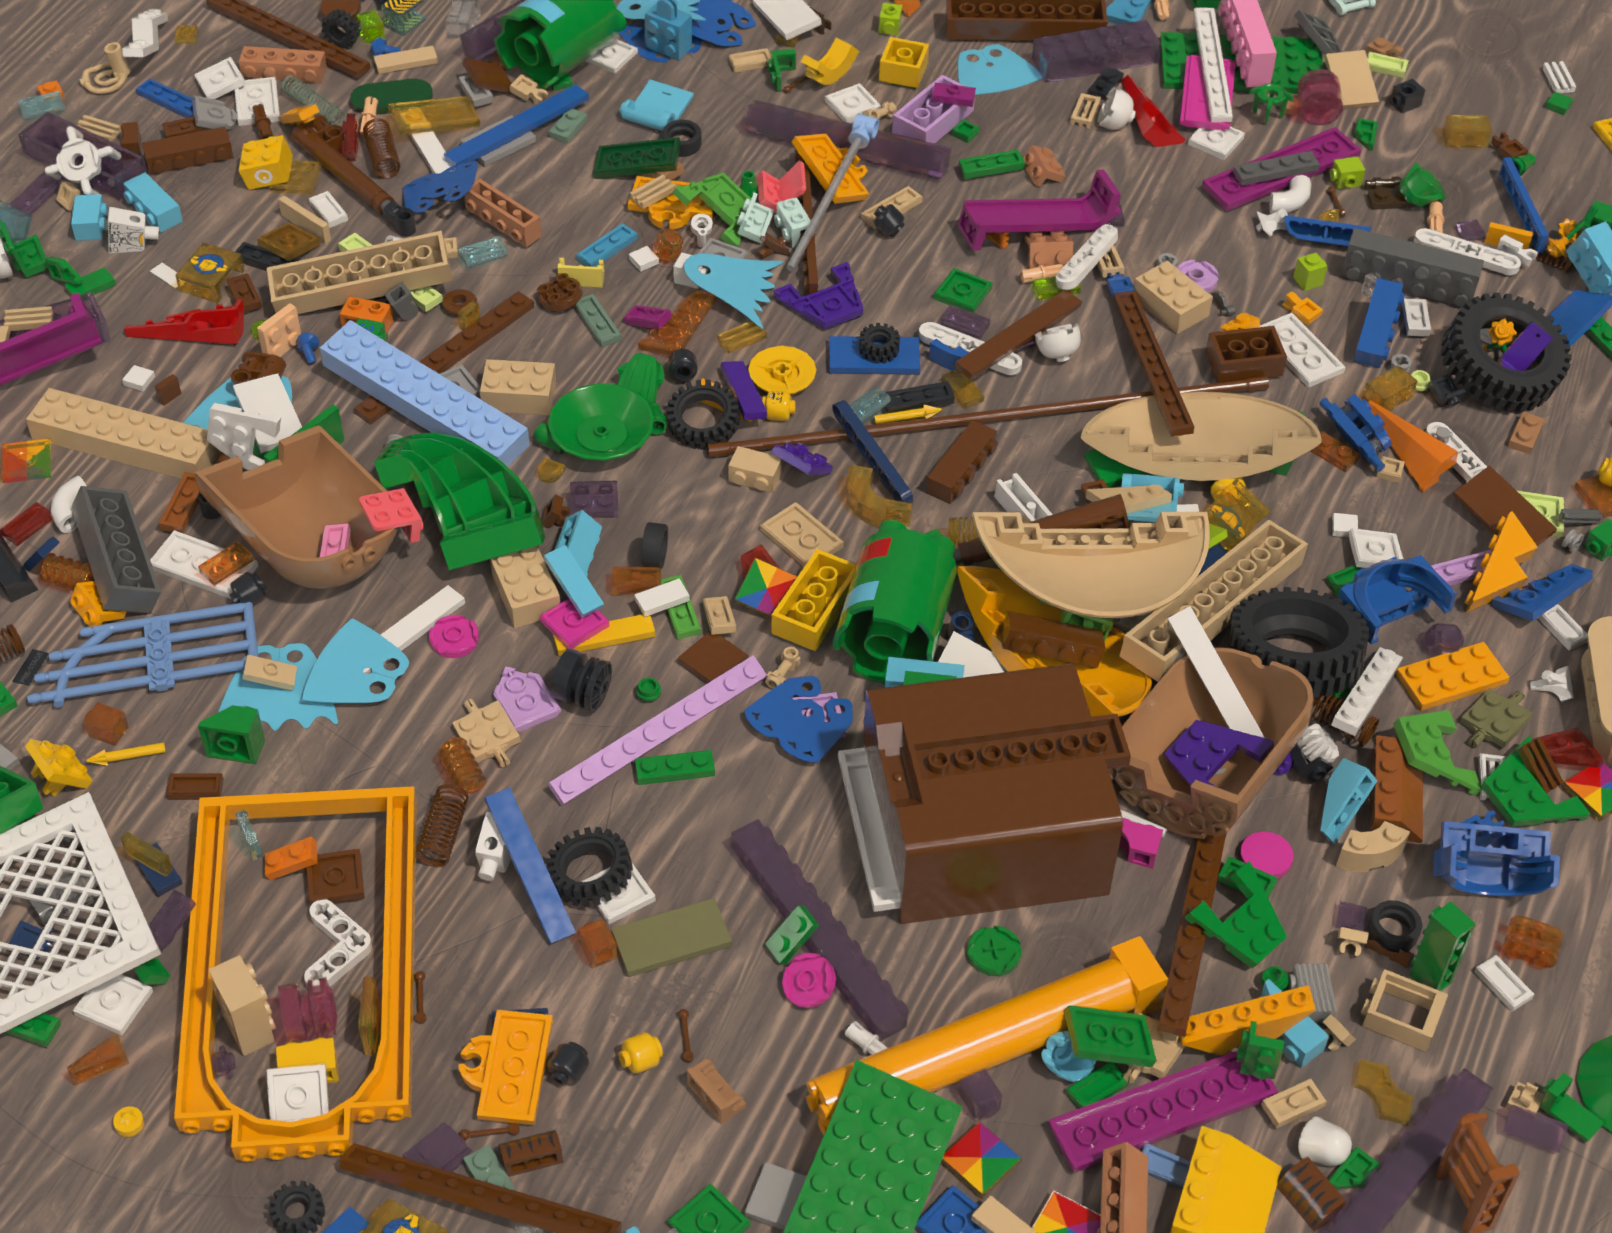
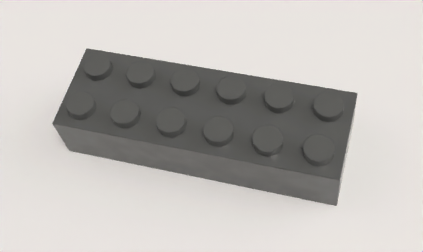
M1354 228L1341 277L1371 285L1376 284L1377 278L1402 283L1403 293L1463 307L1466 302L1472 301L1484 260Z
M80 486L71 508L103 608L107 610L151 613L161 594V590L127 491Z

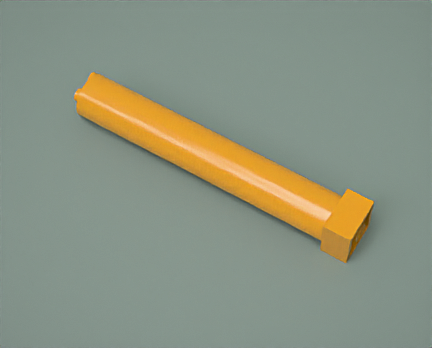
M1141 936L1111 947L1109 959L864 1057L859 1061L932 1093L1046 1046L1047 1040L1051 1035L1060 1031H1068L1064 1013L1068 1005L1132 1014L1142 1013L1144 1015L1161 1009L1168 978ZM855 1062L806 1082L810 1094L806 1096V1101L811 1112H817L819 1117L818 1124L823 1135L827 1130Z

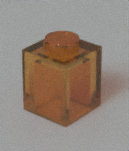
M98 702L86 714L84 719L89 737L116 746L129 728L123 711Z
M604 919L589 922L583 927L578 928L579 944L592 969L617 959L616 942Z

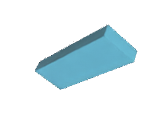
M566 545L544 555L543 559L582 618L603 608V601Z

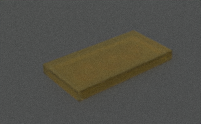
M468 96L388 105V111L400 135L480 127L481 120Z

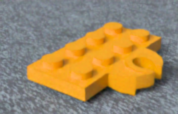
M827 134L795 136L791 143L819 183L827 191L849 148L837 149ZM855 155L832 198L834 203L866 200L869 196L868 191L861 183L868 170L865 165L855 167L861 160L857 155Z
M637 176L632 191L655 178ZM671 180V184H676V187L682 185L683 187L690 184L688 182ZM673 193L645 209L641 208L630 198L628 201V210L648 212L651 223L658 228L663 227L664 220H669L670 230L683 227L697 214H706L713 219L715 212L700 197H696L686 206Z
M497 1010L492 1036L480 1035L471 1038V1041L462 1050V1059L478 1058L481 1060L480 1065L476 1068H469L465 1064H458L465 1084L471 1089L481 1092L477 1111L478 1120L535 1125L553 1025L552 1015Z

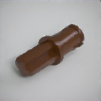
M262 104L254 105L252 107L255 116L254 125L258 129L260 140L272 137L271 120L266 116L264 106Z

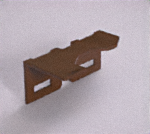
M1370 937L1367 940V944L1364 945L1365 948H1369L1379 955L1383 954L1389 957V960L1395 961L1407 968L1414 955L1410 951L1390 952L1380 943L1371 940Z

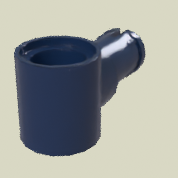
M958 611L954 613L946 631L948 638L950 639L952 633L956 632L975 642V635L971 629L973 618L967 612Z

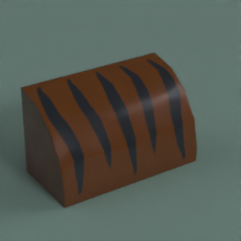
M556 1130L499 1144L504 1170L508 1177L563 1163L562 1148Z
M1308 1156L1294 1165L1277 1185L1278 1190L1314 1232L1341 1215L1346 1200Z

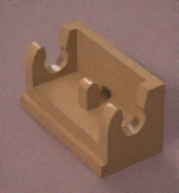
M708 1058L687 1070V1085L715 1118L723 1124L745 1109L746 1102L741 1094L737 1095L717 1072L711 1059Z

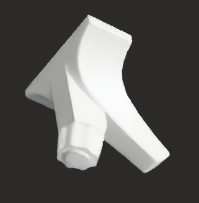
M1283 208L1270 215L1257 212L1260 223L1256 228L1259 232L1263 229L1271 237L1274 230H1287L1283 220L1285 215L1288 216Z
M1569 666L1557 669L1556 673L1545 670L1541 676L1542 680L1530 682V690L1553 692L1559 697L1561 702L1573 699Z

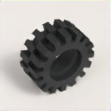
M339 9L332 10L321 24V31L325 33L323 35L324 38H329V43L333 42L334 45H339L342 49L344 47L346 49L351 47L361 32V28H359L360 23H356V17H350L352 14L350 12L346 14V10L343 9L341 12Z
M876 323V326L869 324V328L865 326L859 336V353L862 354L864 359L868 357L869 362L875 360V364H879V361H882L883 364L887 363V359L890 362L893 361V357L896 358L898 356L900 347L898 330H894L893 326L888 328L886 323L883 326H880V323ZM874 342H883L886 344L879 345L875 344Z
M302 1180L300 1181V1186H297L296 1181H290L291 1187L287 1188L286 1184H283L281 1186L282 1192L280 1193L276 1190L273 1193L275 1199L271 1198L269 1202V1213L278 1233H308L311 1230L313 1233H316L318 1231L317 1224L322 1226L324 1222L323 1217H325L326 1213L320 1191L315 1189L312 1183L307 1187L306 1181ZM304 1202L309 1206L307 1213L301 1217L290 1218L286 1215L287 1208L294 1203Z

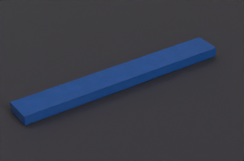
M575 84L444 153V159L452 166L472 162L589 100V93Z

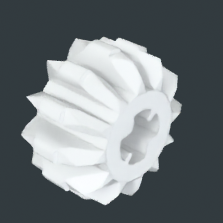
M1315 723L1308 726L1298 741L1301 752L1304 753L1306 759L1308 758L1310 762L1317 757H1322L1332 763L1339 756L1338 747L1334 740L1325 731L1324 727H1321L1319 724Z

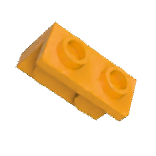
M95 581L76 583L70 603L89 627L102 625V622L124 619L127 611L103 608Z

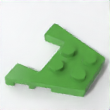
M725 173L704 178L703 181L697 183L693 181L687 186L682 187L680 185L674 189L672 193L686 206L696 197H700L708 207L712 208L723 221L730 225L720 238L725 243L738 247L742 235L737 234L740 228L737 221L741 212L746 213V211L742 210L746 199L751 198Z
M1449 710L1399 717L1393 723L1409 765L1434 777L1442 775L1448 778L1453 786L1461 784L1469 788L1468 793L1472 795H1477L1483 790L1475 771L1455 767L1450 758V751L1445 746L1442 733L1451 735L1457 727Z

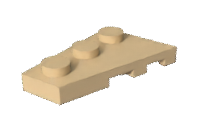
M1156 484L1086 489V499L1091 502L1121 494L1127 514L1171 503L1172 499L1171 493Z

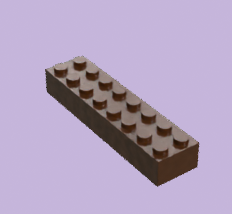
M946 0L947 39L1105 42L1108 19L1105 0Z

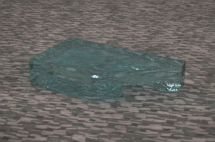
M242 810L235 813L242 841L253 861L261 858L263 854L256 832L253 831L247 812Z

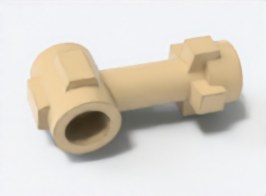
M885 102L882 104L883 108L878 110L868 109L863 111V115L878 119L886 115L888 119L893 117V114L897 112V108L893 102Z
M795 647L785 648L781 654L782 663L774 672L769 671L766 675L765 682L769 688L774 689L786 681L784 676L788 670H795L800 665V657Z

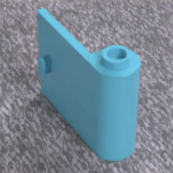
M649 80L635 102L628 99L622 103L620 114H622V119L663 131L664 126L669 122L679 120L694 97V93Z
M1123 473L1121 487L1156 484L1172 494L1171 503L1128 513V520L1152 523L1157 521L1161 512H1176L1178 497H1183L1184 483H1180V478Z

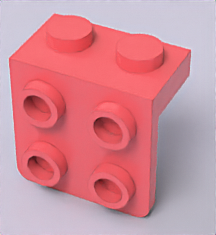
M798 161L780 180L763 170L757 175L759 204L774 210L776 214L777 202L798 198L806 190L804 163Z
M404 488L370 494L359 498V505L375 531L402 527L410 543L420 541L423 521Z

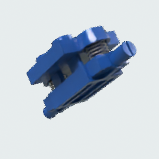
M1356 394L1345 400V405L1342 408H1339L1336 403L1332 405L1327 398H1323L1319 404L1335 424L1336 430L1362 460L1365 458L1378 472L1382 471L1385 468V464L1378 458L1376 452L1380 450L1382 453L1392 445L1387 432L1383 428L1385 423L1378 414L1374 415L1368 402L1365 399L1360 400Z

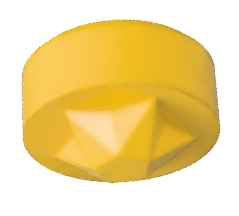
M124 1107L115 1114L113 1124L119 1135L132 1137L143 1129L144 1118L138 1108Z

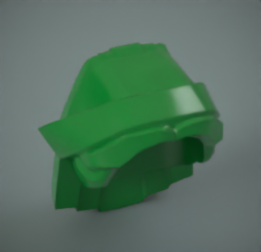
M1418 163L1413 165L1400 182V193L1408 203L1417 207H1423L1439 199L1443 202L1447 198L1443 186L1437 177L1423 166L1420 167Z
M635 353L629 362L617 368L620 376L618 385L636 391L649 404L656 403L657 391L665 378L663 366L653 356Z

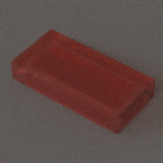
M36 502L0 529L1 535L19 546L53 520L51 511Z

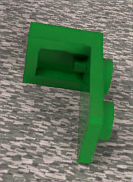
M795 49L771 51V59L767 60L768 71L771 72V83L775 84L777 92L781 91L780 71L796 70Z
M1563 1072L1557 1080L1551 1078L1542 1090L1545 1096L1539 1107L1582 1140L1589 1142L1604 1122L1566 1094L1573 1079Z

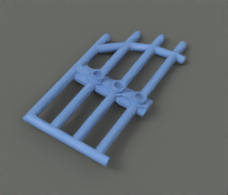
M251 602L236 603L96 625L94 627H84L80 629L81 637H92L81 646L49 653L50 661L69 659L62 669L34 675L35 682L38 683L58 680L56 689L41 692L40 694H30L27 696L28 703L34 704L40 703V701L54 700V707L60 708L64 705V699L146 685H149V691L157 690L159 692L175 687V681L244 670L245 660L174 671L173 662L248 650V655L259 657L253 604ZM244 613V621L170 633V624ZM144 628L145 637L100 644L112 633ZM246 631V640L172 652L171 643ZM146 647V656L76 667L84 656ZM147 666L148 675L66 688L69 678Z

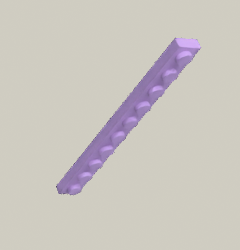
M754 655L552 780L548 784L549 788L561 806L567 804L632 763L636 758H640L766 678L767 674Z

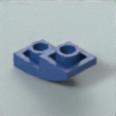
M938 339L930 342L929 359L946 369L961 373L954 367L955 362L969 352L960 346L952 350Z

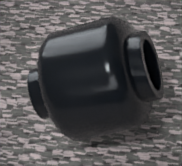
M892 204L885 207L881 205L873 213L876 216L873 224L885 236H895L905 226L903 223L904 215Z
M677 349L671 353L668 358L670 376L678 382H688L696 376L698 365L696 356L692 351Z
M245 572L230 583L232 593L229 596L235 604L251 602L254 606L265 598L267 587L256 573L252 575L250 572Z
M575 1042L560 1044L547 1063L548 1070L552 1074L551 1079L561 1086H565L566 1083L577 1084L590 1064L586 1049Z

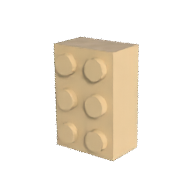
M1165 261L1135 278L1134 291H1136L1141 305L1176 334L1207 318L1210 314L1213 296L1169 261Z
M486 359L480 388V398L487 404L505 413L550 415L556 387L555 363Z
M538 546L490 559L492 577L514 628L540 621L541 614L560 604V595Z
M239 955L208 969L221 1014L243 1056L275 1042L272 1031L276 1029V1026L271 1017V1009L266 1001L268 997L262 984H257L255 980L257 977L250 963L245 965Z

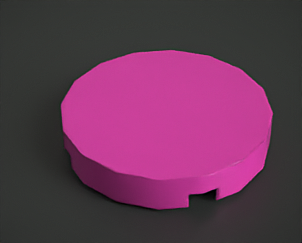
M448 615L436 621V625L433 628L431 627L429 641L433 651L440 656L460 658L468 655L476 648L479 642V631L475 622L471 619L469 621L462 615Z
M1262 831L1253 833L1245 838L1240 849L1241 862L1246 863L1249 861L1253 867L1281 878L1288 873L1292 866L1293 850L1283 837L1273 832Z
M816 953L798 955L792 960L793 962L790 966L786 967L783 973L782 986L784 994L792 1003L801 1008L812 1009L821 1006L830 998L835 989L836 975L834 968L827 959Z

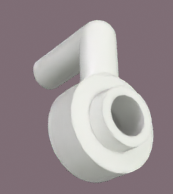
M697 214L691 220V231L697 235V245L700 248L704 246L707 235L712 231V219L706 214Z

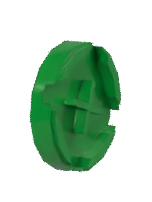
M1002 926L980 928L972 934L968 942V958L971 965L978 972L985 975L1000 977L1009 974L1017 968L1021 960L1022 949L1019 938L1011 930Z

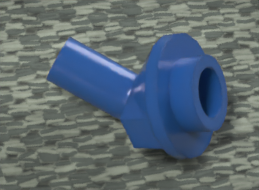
M377 37L371 44L373 56L401 51L400 48L388 46L387 40L381 37Z
M312 333L300 334L297 338V349L301 353L304 352L309 365L316 363L317 360L313 351L319 347L318 337Z

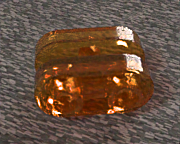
M1525 916L1512 917L1508 926L1509 934L1505 936L1503 950L1508 956L1535 964L1542 969L1554 967L1559 957L1558 949L1561 948L1563 943V932L1554 926Z

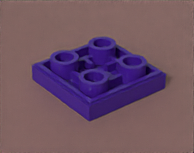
M786 442L785 445L774 446L771 452L808 475L830 474L833 469L832 465L827 463L828 459L817 453H810L808 451L809 447L801 443L793 445Z

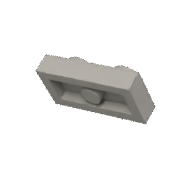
M469 75L459 77V85L474 107L493 102V95L489 89L478 88Z

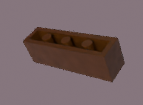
M226 126L142 143L150 175L234 158Z
M972 420L928 475L926 494L948 504H951L956 497H960L967 482L970 483L973 480L977 469L982 468L988 455L995 452L998 446V441H996L997 430Z
M1007 611L1000 628L1002 648L1006 650L1098 668L1106 650L1102 630L1010 611Z

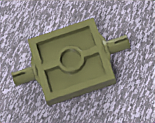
M1489 689L1461 717L1460 724L1469 728L1474 733L1468 740L1470 747L1473 745L1472 748H1477L1483 740L1493 742L1502 748L1509 744L1532 720L1533 712L1518 705L1525 698L1523 692L1520 693L1517 690L1510 698H1506Z

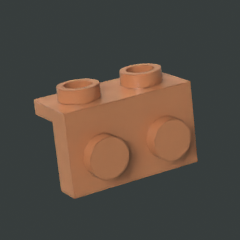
M1031 145L1022 157L1025 162L1024 168L1037 187H1040L1046 178L1060 183L1066 178L1061 164L1055 159L1053 151L1047 147L1041 148Z

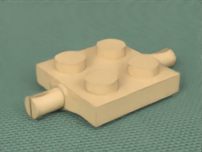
M469 699V702L466 700L464 706L469 714L452 722L473 762L477 764L487 758L496 757L501 767H505V764L508 766L510 760L505 752L511 746L520 743L521 739L500 702L497 700L478 709L473 699Z
M1145 1015L1157 1061L1153 1067L1127 1064L1130 1068L1124 1074V1079L1127 1082L1130 1079L1129 1083H1134L1141 1072L1164 1078L1185 1048L1182 1045L1181 1036L1157 1031L1159 1021Z

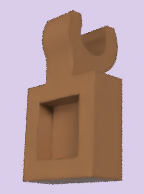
M1380 37L1369 43L1366 48L1367 53L1372 52L1400 59L1402 57L1397 54L1404 51L1403 47L1395 46V44Z

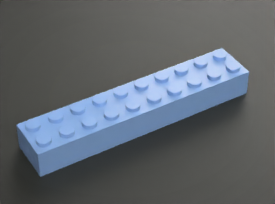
M351 320L320 347L324 367L431 433L437 432L457 436L474 443L498 458L507 467L529 446L527 427Z

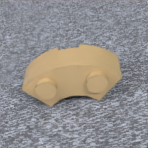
M1386 821L1380 828L1371 832L1350 830L1341 849L1336 867L1352 872H1369L1370 869L1381 866L1385 868L1395 862L1402 854L1410 831Z

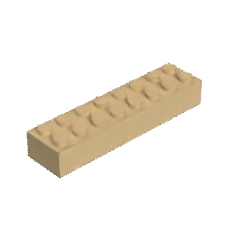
M442 231L267 268L271 302L276 313L289 303L297 308L298 314L343 305L349 296L366 300L385 296L386 293L401 282L409 290L453 281Z
M52 388L46 391L26 418L32 439L180 479L184 472L195 474L196 471L212 466L221 453L219 449L207 441L208 429Z

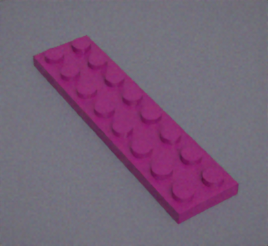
M1334 127L1247 163L1311 151L1320 164L1319 170L1298 175L1312 177L1333 168L1334 160L1360 157L1361 149ZM1232 168L1203 180L1202 188L1226 211H1229L1290 186L1291 179L1298 175L1241 186L1233 174Z
M1237 1051L1049 1119L1048 1127L1071 1171L1076 1173L1103 1163V1150L1124 1142L1129 1143L1136 1149L1143 1148L1147 1144L1151 1145L1258 1105L1264 1099L1278 1094V1090L1270 1078L1259 1079L1253 1075L1240 1073L1241 1062L1236 1061Z

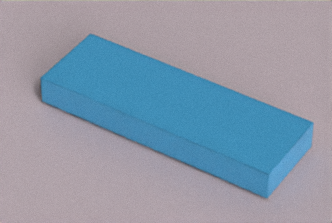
M622 223L576 254V260L586 267H597L599 260H604L605 262L637 240L638 233Z

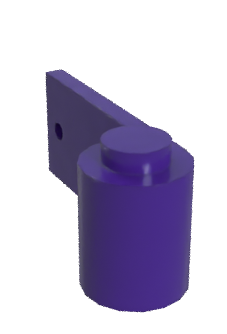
M1531 321L1496 362L1508 369L1525 371L1553 337Z

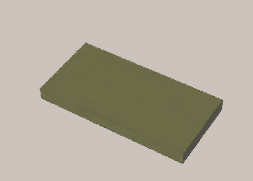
M715 898L611 928L628 977L732 946L731 937Z

